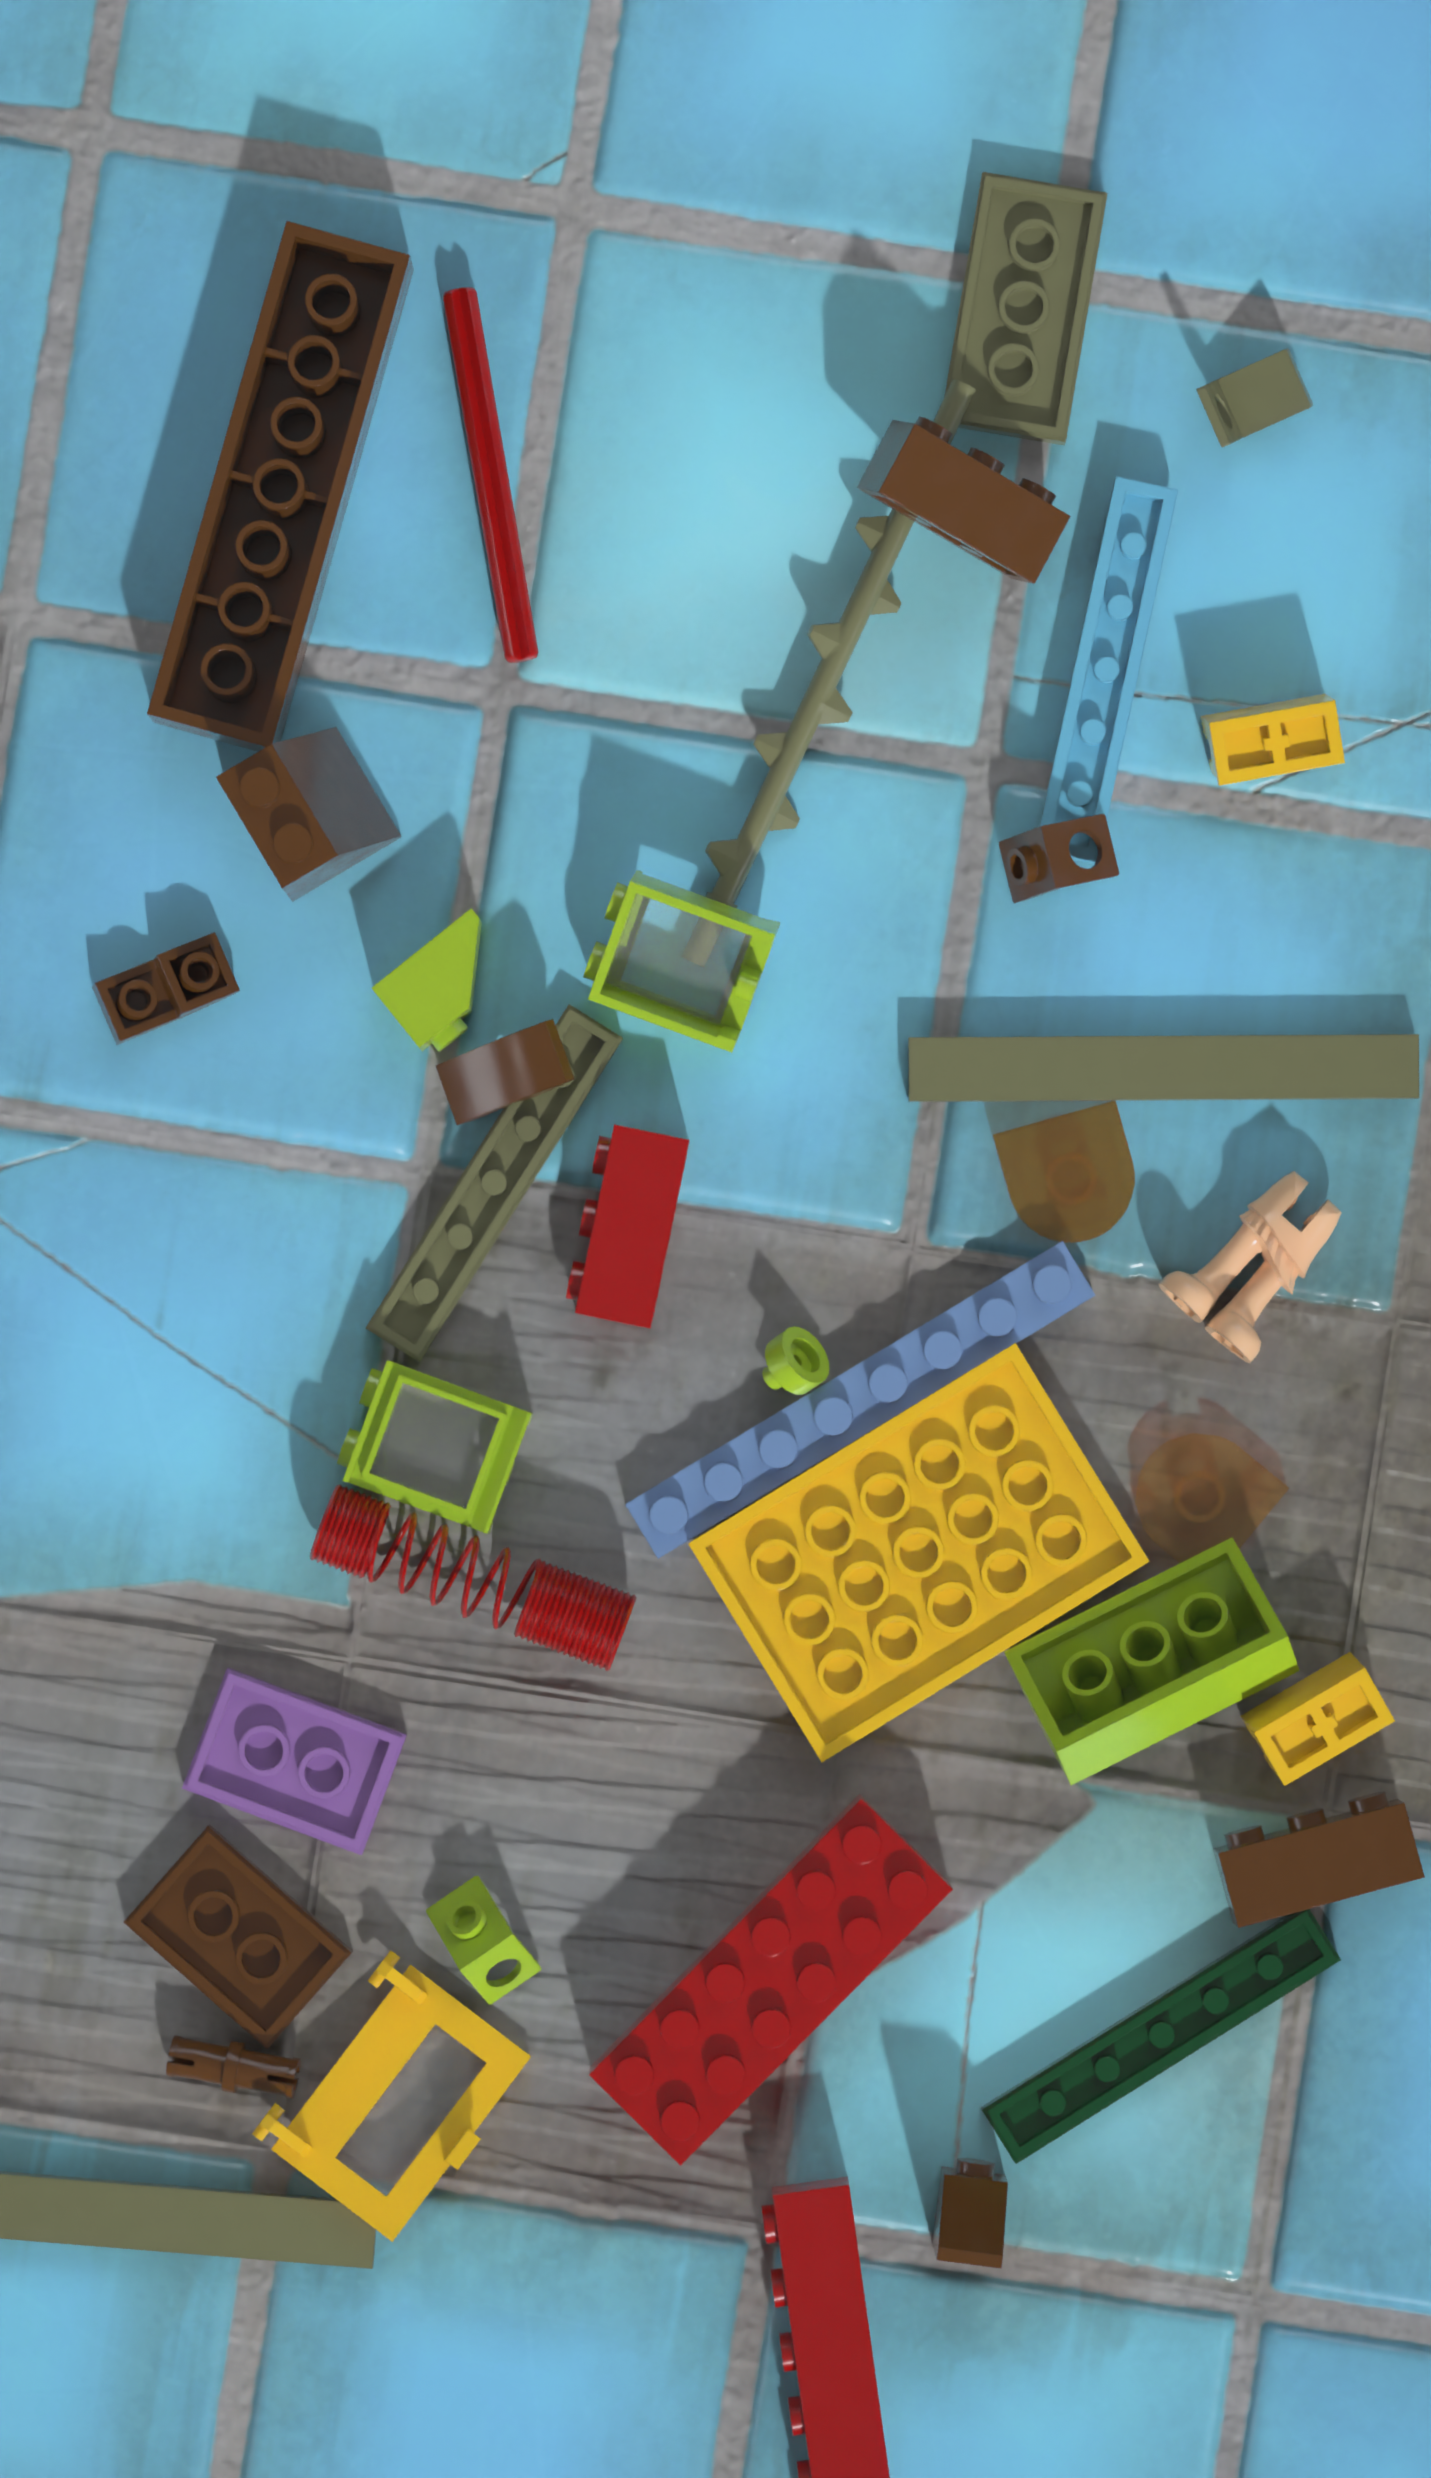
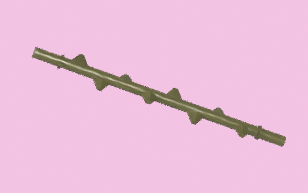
M956 379L952 380L933 421L953 434L949 444H951L976 391L970 385ZM893 509L889 516L859 518L855 529L871 551L870 557L839 622L811 625L807 635L822 659L788 731L757 734L754 740V747L770 769L737 839L710 841L706 847V854L720 874L712 892L706 893L705 897L734 908L738 907L734 903L768 831L794 829L799 823L800 818L787 799L786 793L818 725L848 722L853 713L836 689L837 684L869 616L897 613L901 606V601L887 578L914 521ZM700 917L682 957L705 967L724 926Z

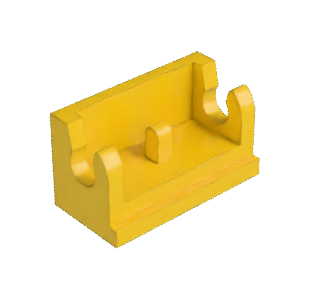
M1327 694L1201 716L1203 733L1205 738L1208 739L1211 752L1209 766L1212 774L1217 778L1219 786L1345 763L1336 702Z
M1351 1652L1240 1716L1248 1731L1263 1751L1265 1760L1284 1786L1395 1722L1366 1668Z

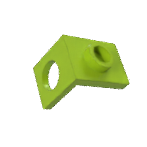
M478 1875L426 1909L428 1917L458 1969L488 2004H493L541 1971L542 1968L538 1961L513 1933L485 1883ZM506 1959L517 1960L515 1968L505 1977L497 1980L486 1979L489 1970L495 1964Z

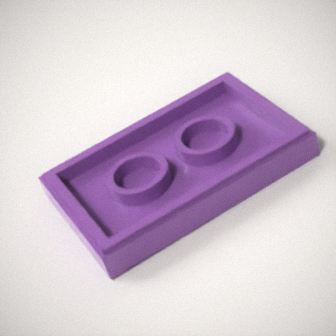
M228 1667L182 1789L362 1855L407 1734Z

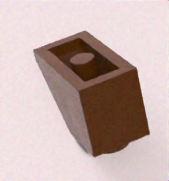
M958 2158L956 2168L941 2166L932 2237L936 2260L1002 2268L1008 2181L1005 2174L994 2173L995 2163L978 2159Z

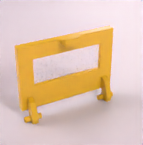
M390 1950L367 1981L378 1988L383 1980L386 1979L394 1987L289 2126L286 2128L278 2121L285 2110L274 2103L252 2132V2135L260 2141H263L269 2131L279 2139L271 2148L272 2151L393 2242L448 2167L452 2165L458 2170L481 2140V2138L474 2134L531 2056L411 1964L403 1975L393 1967L401 1957Z

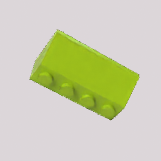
M1233 1537L1004 1651L1044 1736L1070 1785L1300 1671L1289 1637Z

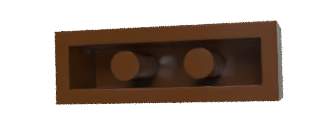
M919 416L916 423L892 420L857 488L1007 577L1035 584L1071 517L1052 505L1056 495L1043 486L1025 478H1022L1020 484L1017 485L1001 475L1005 466L1002 462L981 450L971 447L968 454H965L949 444L953 436L950 431L929 419Z
M1385 1791L1349 1800L1350 1812L1326 1818L1324 1809L1319 1808L1287 1817L1286 1820L1289 1828L1264 1835L1262 1825H1256L1225 1834L1227 1845L1213 1848L1232 1922L1238 1928L1425 1878L1405 1803L1399 1799L1388 1801Z

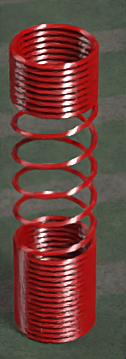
M341 1484L335 1487L313 1542L309 1556L311 1561L316 1559L317 1563L322 1561L323 1565L334 1566L335 1570L340 1568L341 1572L345 1570L347 1574L352 1572V1575H358L359 1579L364 1577L367 1572L369 1583L377 1581L388 1566L409 1528L398 1580V1590L400 1594H405L417 1581L441 1538L429 1594L431 1606H436L444 1599L472 1549L461 1601V1615L463 1618H466L474 1612L504 1559L493 1608V1628L497 1630L507 1621L535 1571L534 1580L514 1631L515 1637L526 1638L527 1642L532 1640L533 1644L538 1643L539 1646L550 1647L552 1651L556 1649L557 1653L562 1652L563 1655L574 1656L576 1660L580 1658L581 1662L592 1663L594 1667L598 1665L600 1669L604 1667L605 1671L610 1670L637 1599L635 1594L631 1596L629 1592L618 1591L617 1587L612 1589L611 1585L607 1587L605 1583L594 1582L593 1578L588 1580L587 1576L583 1578L581 1574L576 1575L575 1572L564 1571L563 1567L559 1569L557 1565L546 1564L545 1561H541L538 1558L529 1567L507 1609L498 1621L511 1559V1550L509 1547H506L500 1552L475 1599L467 1609L480 1545V1539L478 1535H475L468 1542L443 1589L435 1599L448 1537V1525L445 1523L439 1527L415 1572L404 1587L409 1555L417 1524L416 1512L410 1513L406 1518L386 1557L373 1575L377 1546L391 1505L389 1502L379 1501L378 1498L373 1499L371 1495L367 1497L365 1493L360 1494V1491L355 1492L353 1488L349 1490L347 1486L342 1487Z

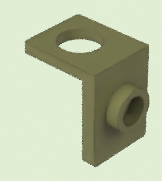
M1288 348L1196 389L1222 448L1313 406L1307 388Z

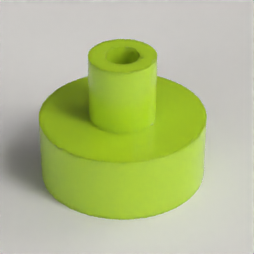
M789 1327L766 1345L765 1359L767 1367L763 1369L762 1376L770 1388L778 1390L783 1387L790 1393L803 1395L827 1379L830 1369L827 1354L816 1337L801 1327Z

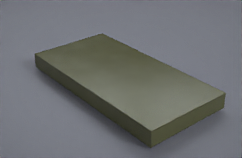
M982 172L945 390L946 395L953 379L964 382L976 389L958 428L1065 446L1108 193Z

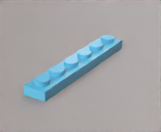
M1118 476L1114 480L1039 827L1098 814H1105L1107 820L1178 489ZM1076 833L1071 838L1069 844L1071 858L1076 861L1095 864L1098 851L1093 839L1085 833Z

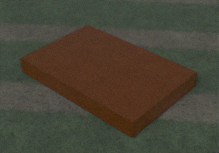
M210 1824L123 1922L266 2049L270 2047L353 1952Z

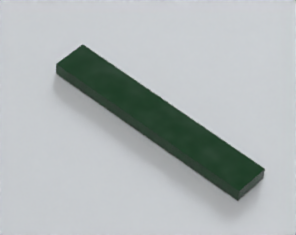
M1310 1909L1286 1915L988 2102L981 2109L1014 2163L1017 2164L1341 1961Z

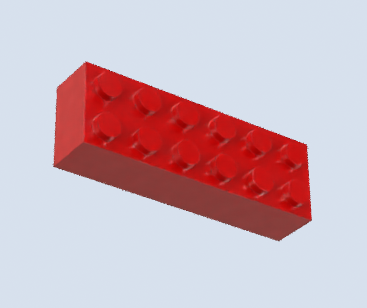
M859 1794L590 2066L589 2076L681 2166L953 1890L951 1884Z

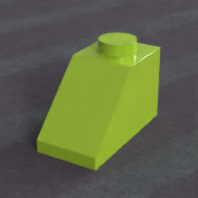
M472 908L372 987L375 994L422 1052L431 1044L440 1052L468 1030L463 1019L472 1012L482 926L480 918Z

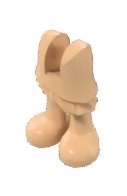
M1295 1171L1282 1177L1262 1196L1247 1205L1248 1211L1239 1216L1243 1223L1242 1226L1202 1269L1192 1275L1182 1271L1169 1273L1158 1284L1161 1290L1186 1315L1200 1323L1209 1314L1220 1295L1256 1254L1261 1253L1264 1259L1261 1266L1235 1297L1205 1326V1330L1215 1340L1247 1363H1251L1260 1351L1261 1340L1254 1326L1261 1312L1281 1286L1293 1295L1297 1276L1305 1278L1310 1263L1329 1239L1342 1213L1327 1199L1314 1214L1306 1218L1303 1222L1304 1226L1300 1230L1282 1216L1283 1213L1293 1207L1298 1196L1309 1183Z

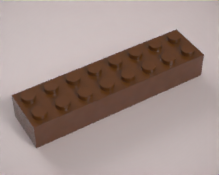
M286 221L147 715L154 723L257 752L272 743L281 741L414 268L410 255Z

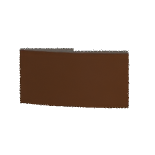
M215 932L158 954L151 961L98 981L92 986L117 1045L188 1016L240 991Z
M553 1019L520 1030L436 1065L456 1125L475 1121L513 1103L536 1097L575 1080Z

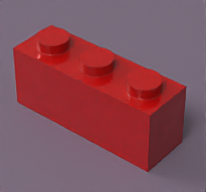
M614 1124L611 1138L599 1136L592 1173L603 1175L598 1200L586 1198L579 1230V1236L590 1238L586 1262L573 1261L566 1293L567 1299L577 1301L576 1314L651 1329L690 1140Z

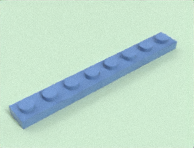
M1061 1241L627 1502L625 1505L659 1559L1096 1295L1066 1245Z

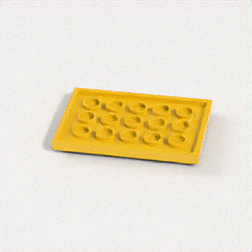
M1016 1343L688 1543L821 1762L829 1759L1150 1562Z

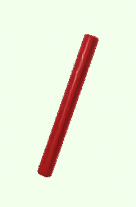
M472 287L455 288L444 293L443 301L503 651L507 662H525L537 658L539 652L476 290Z

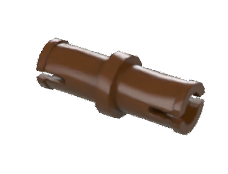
M174 2035L168 2056L172 2057V2061L167 2062L166 2075L222 2084V2091L236 2093L239 2087L282 2095L293 2099L299 2078H295V2075L300 2072L301 2058L293 2057L292 2059L246 2050L245 2043L231 2041L228 2047L185 2039L182 2036Z

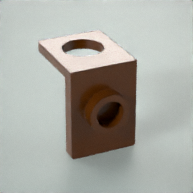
M1105 814L1040 826L999 842L1013 903L1027 901L1060 888L1113 878L1119 875ZM1076 833L1087 834L1097 846V860L1089 869L1078 866L1071 858L1069 844L1071 838Z

